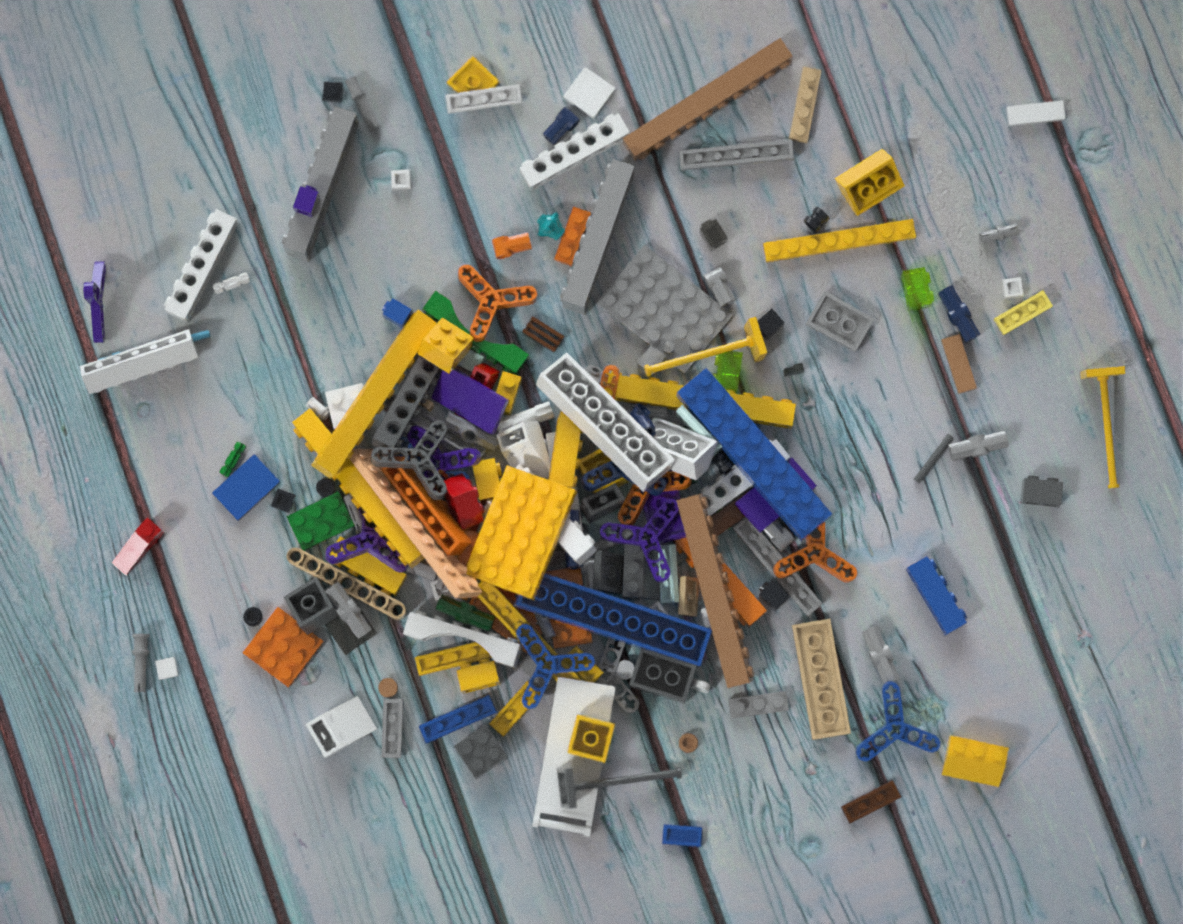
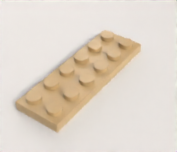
M830 619L792 625L812 740L851 734Z

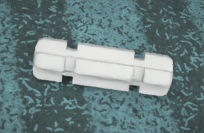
M245 272L239 274V277L234 276L225 279L222 283H214L215 293L219 294L224 292L223 290L228 291L239 287L242 283L243 285L249 283L248 273Z

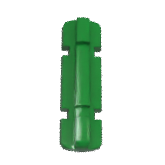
M236 442L233 447L234 451L231 450L224 462L225 466H222L219 471L221 475L225 477L231 475V469L235 468L242 456L240 455L241 452L244 453L246 449L245 444Z

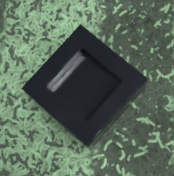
M324 81L322 101L342 103L343 83Z
M278 488L271 507L290 513L296 495Z

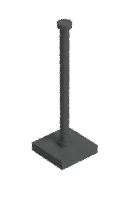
M676 767L674 770L575 783L572 768H557L561 807L568 809L577 808V790L673 777L681 779L682 771L680 767Z

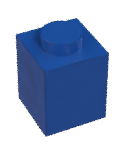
M394 298L390 302L387 301L382 309L384 318L401 328L404 327L413 313L412 309Z

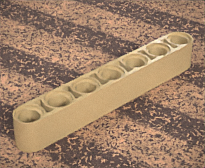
M291 548L287 552V560L292 566L313 577H317L330 586L338 581L342 585L344 580L349 579L352 581V585L350 588L344 589L349 596L394 620L405 618L407 609L402 602L299 548ZM297 552L300 553L301 559L293 562L291 560L292 555ZM317 562V569L310 571L308 569L309 563ZM329 570L335 572V576L331 580L325 578V574ZM362 588L369 590V594L365 598L359 597V591ZM379 597L386 599V603L382 607L376 605V600ZM396 606L403 608V612L399 616L393 614V609Z

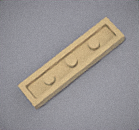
M803 66L789 140L806 144L808 142L821 70Z

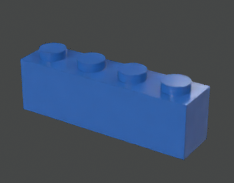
M928 556L907 567L906 571L946 636L967 623L965 620L967 615L962 608L959 609L957 607V599L953 592L949 593L946 585L948 584L942 575L939 576L935 570L938 567L932 558L929 560Z

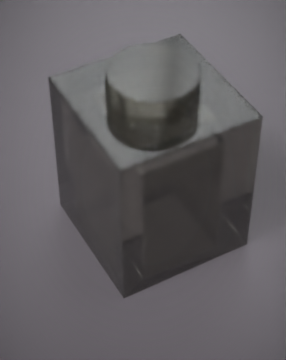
M710 219L701 224L699 233L710 251L727 243L728 238L716 219L713 221Z

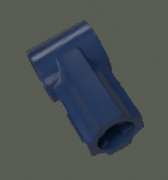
M564 107L555 117V121L542 134L546 140L555 145L568 131L570 132L576 127L580 119L567 107Z
M636 404L629 415L654 437L656 431L654 424L649 418L650 411L645 406Z

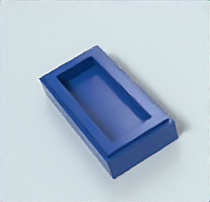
M663 824L662 844L701 847L702 827Z

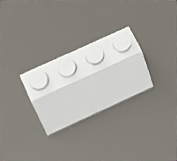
M658 417L651 420L656 431V435L653 438L675 459L670 470L697 480L708 470L717 446L716 440Z

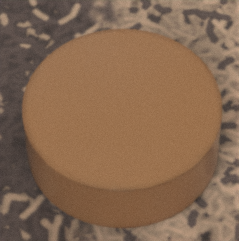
M385 678L380 681L378 690L383 697L391 698L396 695L398 685L393 679Z
M686 733L680 737L679 747L683 752L692 753L697 749L698 740L695 735Z

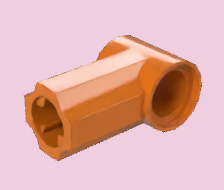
M528 233L492 239L496 259L508 258L515 253L532 249Z

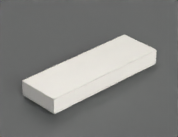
M1063 100L1006 107L1008 127L1065 120Z

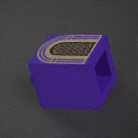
M308 185L306 187L300 186L293 205L294 211L313 217L320 198L319 192L316 191L317 189Z

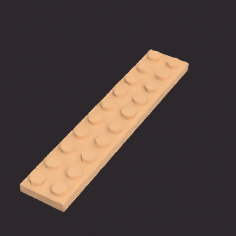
M352 449L354 451L350 458L352 463L456 599L478 597L482 591L478 587L477 581L466 574L467 568L458 561L456 555L448 556L381 471L382 467L373 465L371 454L374 449Z

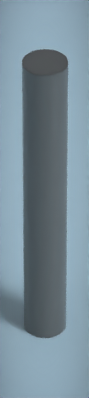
M950 434L945 436L915 476L914 481L919 484L954 439Z

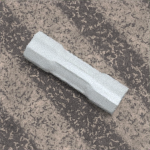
M548 401L523 412L502 417L497 428L499 433L522 422L546 421L554 418V414Z

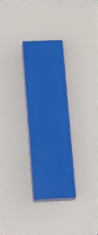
M487 695L421 724L419 728L426 744L494 715L497 713V710L490 695Z

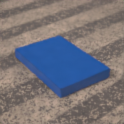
M253 454L216 488L212 494L239 521L281 482Z

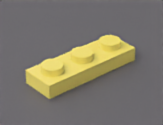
M1042 290L994 318V322L1004 336L1051 309L1053 305Z

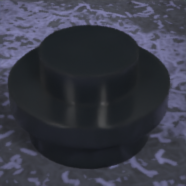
M250 607L244 612L243 619L247 625L254 627L262 622L263 614L258 608Z

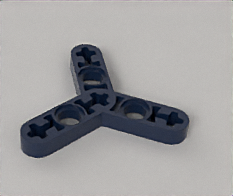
M613 461L585 473L581 481L582 487L587 491H594L622 477L633 484L635 483ZM609 470L612 473V477H604L602 471ZM661 477L645 491L654 496L661 495L666 487V482ZM588 478L589 480L596 479L593 484L591 482L587 483ZM656 483L659 484V487L657 489L654 488V485Z

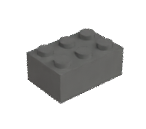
M641 648L629 687L685 704L697 665Z

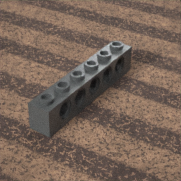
M419 356L373 436V446L376 448H400L402 446L403 440L401 439L404 434L408 435L412 427L410 423L413 418L416 420L419 416L421 404L427 402L430 395L428 391L436 386L439 379L437 376L439 372L442 373L443 371L441 368ZM428 367L431 368L433 371L427 372L424 370V368ZM422 383L424 387L420 388L417 387L415 384ZM412 398L416 402L409 403L407 402V399ZM404 414L406 418L401 419L397 415ZM391 429H394V430H396L398 433H397V434H391V433H389L388 431L391 430Z

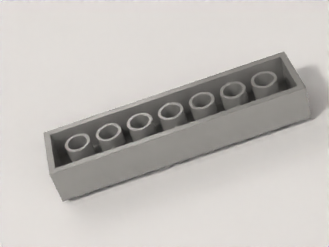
M336 106L328 114V126L322 130L320 137L322 139L321 145L315 149L314 156L316 158L314 164H310L308 174L310 175L308 180L304 181L302 187H306V185L312 186L319 192L320 198L314 216L309 217L296 212L295 216H291L288 227H290L288 234L285 233L282 240L283 248L287 255L306 262L310 260L359 126L356 113Z
M615 159L612 160L611 164H607L604 173L606 174V180L600 183L598 189L599 199L595 198L592 206L593 216H589L585 226L587 232L582 234L579 242L580 252L576 251L574 255V268L569 270L566 278L568 285L563 287L560 295L563 308L585 315L635 175V166Z

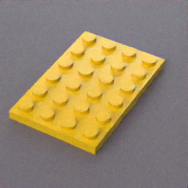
M506 466L466 565V574L534 600L577 491Z

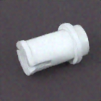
M312 397L307 402L306 407L310 408L319 419L324 421L330 415L329 408L324 407L315 397Z

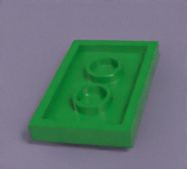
M339 492L286 516L303 551L355 527Z

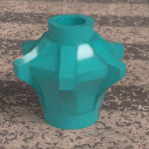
M557 212L551 215L542 214L537 220L539 224L537 235L539 237L546 236L556 241L565 231L559 221V214Z

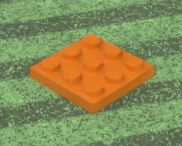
M277 607L242 653L289 688L324 641L313 633L307 635L294 618Z

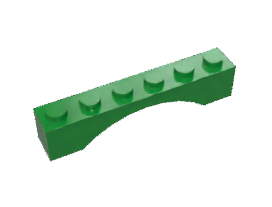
M435 290L422 308L423 312L437 322L444 318L470 335V331L463 326L456 316L451 301ZM483 340L481 342L473 341L471 349L478 354L482 352L487 356L486 359L494 365L498 363L503 367L502 371L518 375L529 360V354L514 344H496Z

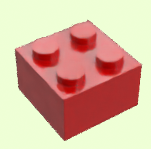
M462 473L443 480L447 487L445 497L450 513L462 530L484 522L482 516L484 509L477 500L480 496L477 488L473 487L469 478L466 479Z

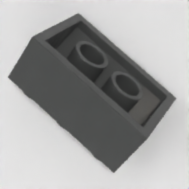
M646 540L648 543V547H645L646 550L649 547L653 546L651 545L650 540ZM625 544L623 599L660 600V582L653 578L641 546ZM652 550L649 552L648 555L651 560L658 559V551ZM658 563V564H656L657 567H658V573L656 574L657 576H659V563Z

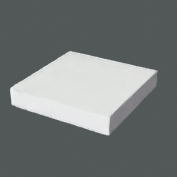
M584 67L563 98L594 119L616 88Z

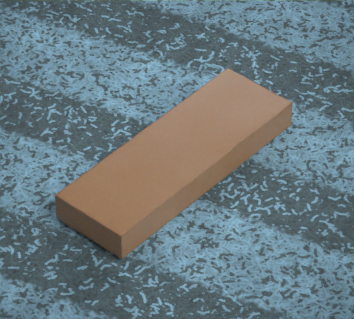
M960 334L941 339L957 393L962 394L977 389Z

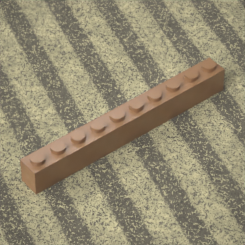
M777 39L623 138L624 146L634 161L647 158L650 155L649 152L654 149H661L669 139L675 140L681 135L680 132L683 130L694 128L697 125L696 122L701 119H708L712 116L713 111L725 108L730 100L739 99L744 95V91L749 88L750 90L755 89L763 79L768 80L780 68L784 70L789 67L793 55L782 39Z
M703 493L677 500L678 508L727 688L750 683L755 676L752 666H749L747 659L749 658V651L747 647H744V633L742 628L738 626L739 614L736 609L734 610L732 603L734 602V596L732 591L728 589L729 577L722 567L724 559L722 554L718 552V537L712 530L714 523L712 516L708 515V500L706 497H703Z

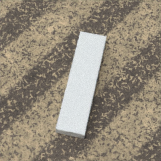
M520 84L445 95L448 114L523 103Z

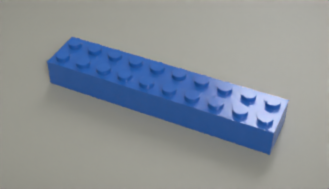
M707 368L677 391L676 397L719 442L725 454L801 542L832 516L830 510Z
M544 574L534 600L518 594L514 604L515 607L640 649L644 648L694 664L697 667L701 666L712 629L548 574Z

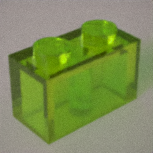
M925 267L902 271L901 278L907 310L913 311L930 308L932 302H934L933 290L930 291L928 283H931L930 273L926 272Z
M729 351L715 356L714 365L718 366L717 373H713V376L725 390H733L737 393L743 352Z

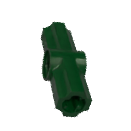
M442 594L436 606V610L448 614L462 623L474 625L490 632L495 621V616L477 609L476 606L464 601L460 602L447 595Z

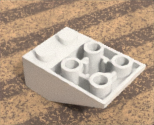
M539 421L522 422L496 435L501 453L511 467L516 468L520 464L523 469L528 467L538 477L549 478L551 461Z
M358 696L305 724L326 759L377 730Z

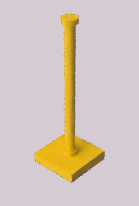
M756 317L749 318L743 327L746 339L655 365H644L646 376L648 377L651 376V373L749 346L755 363L762 361L767 354V350Z
M1125 366L1086 369L1080 372L1081 379L1097 378V381H1100L1109 475L1108 488H1119V484H1117L1107 380H1109V377L1125 374Z

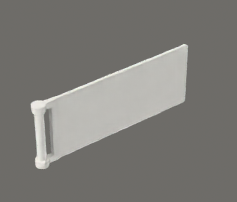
M558 677L532 827L538 828V826L559 829L581 833L584 836L590 837L598 788L577 790V808H562L557 768H572L575 783L600 780L603 762L569 754L567 751L577 714L610 722L615 693L614 686ZM540 813L586 820V826L541 819Z

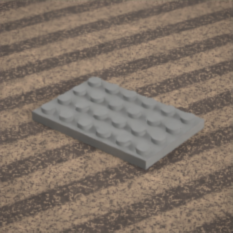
M645 244L596 302V304L647 345H651L663 353L667 361L706 350L733 317L730 312L720 307L715 300ZM696 361L676 366V368L683 374H686Z

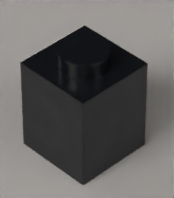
M772 308L757 321L762 337L766 340L780 330L785 323Z
M773 580L770 583L766 581L759 588V591H761L759 597L775 612L789 598V595Z

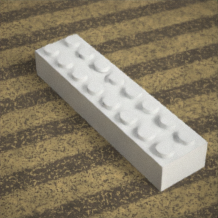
M568 353L564 354L539 375L536 386L643 492L671 469L675 459Z

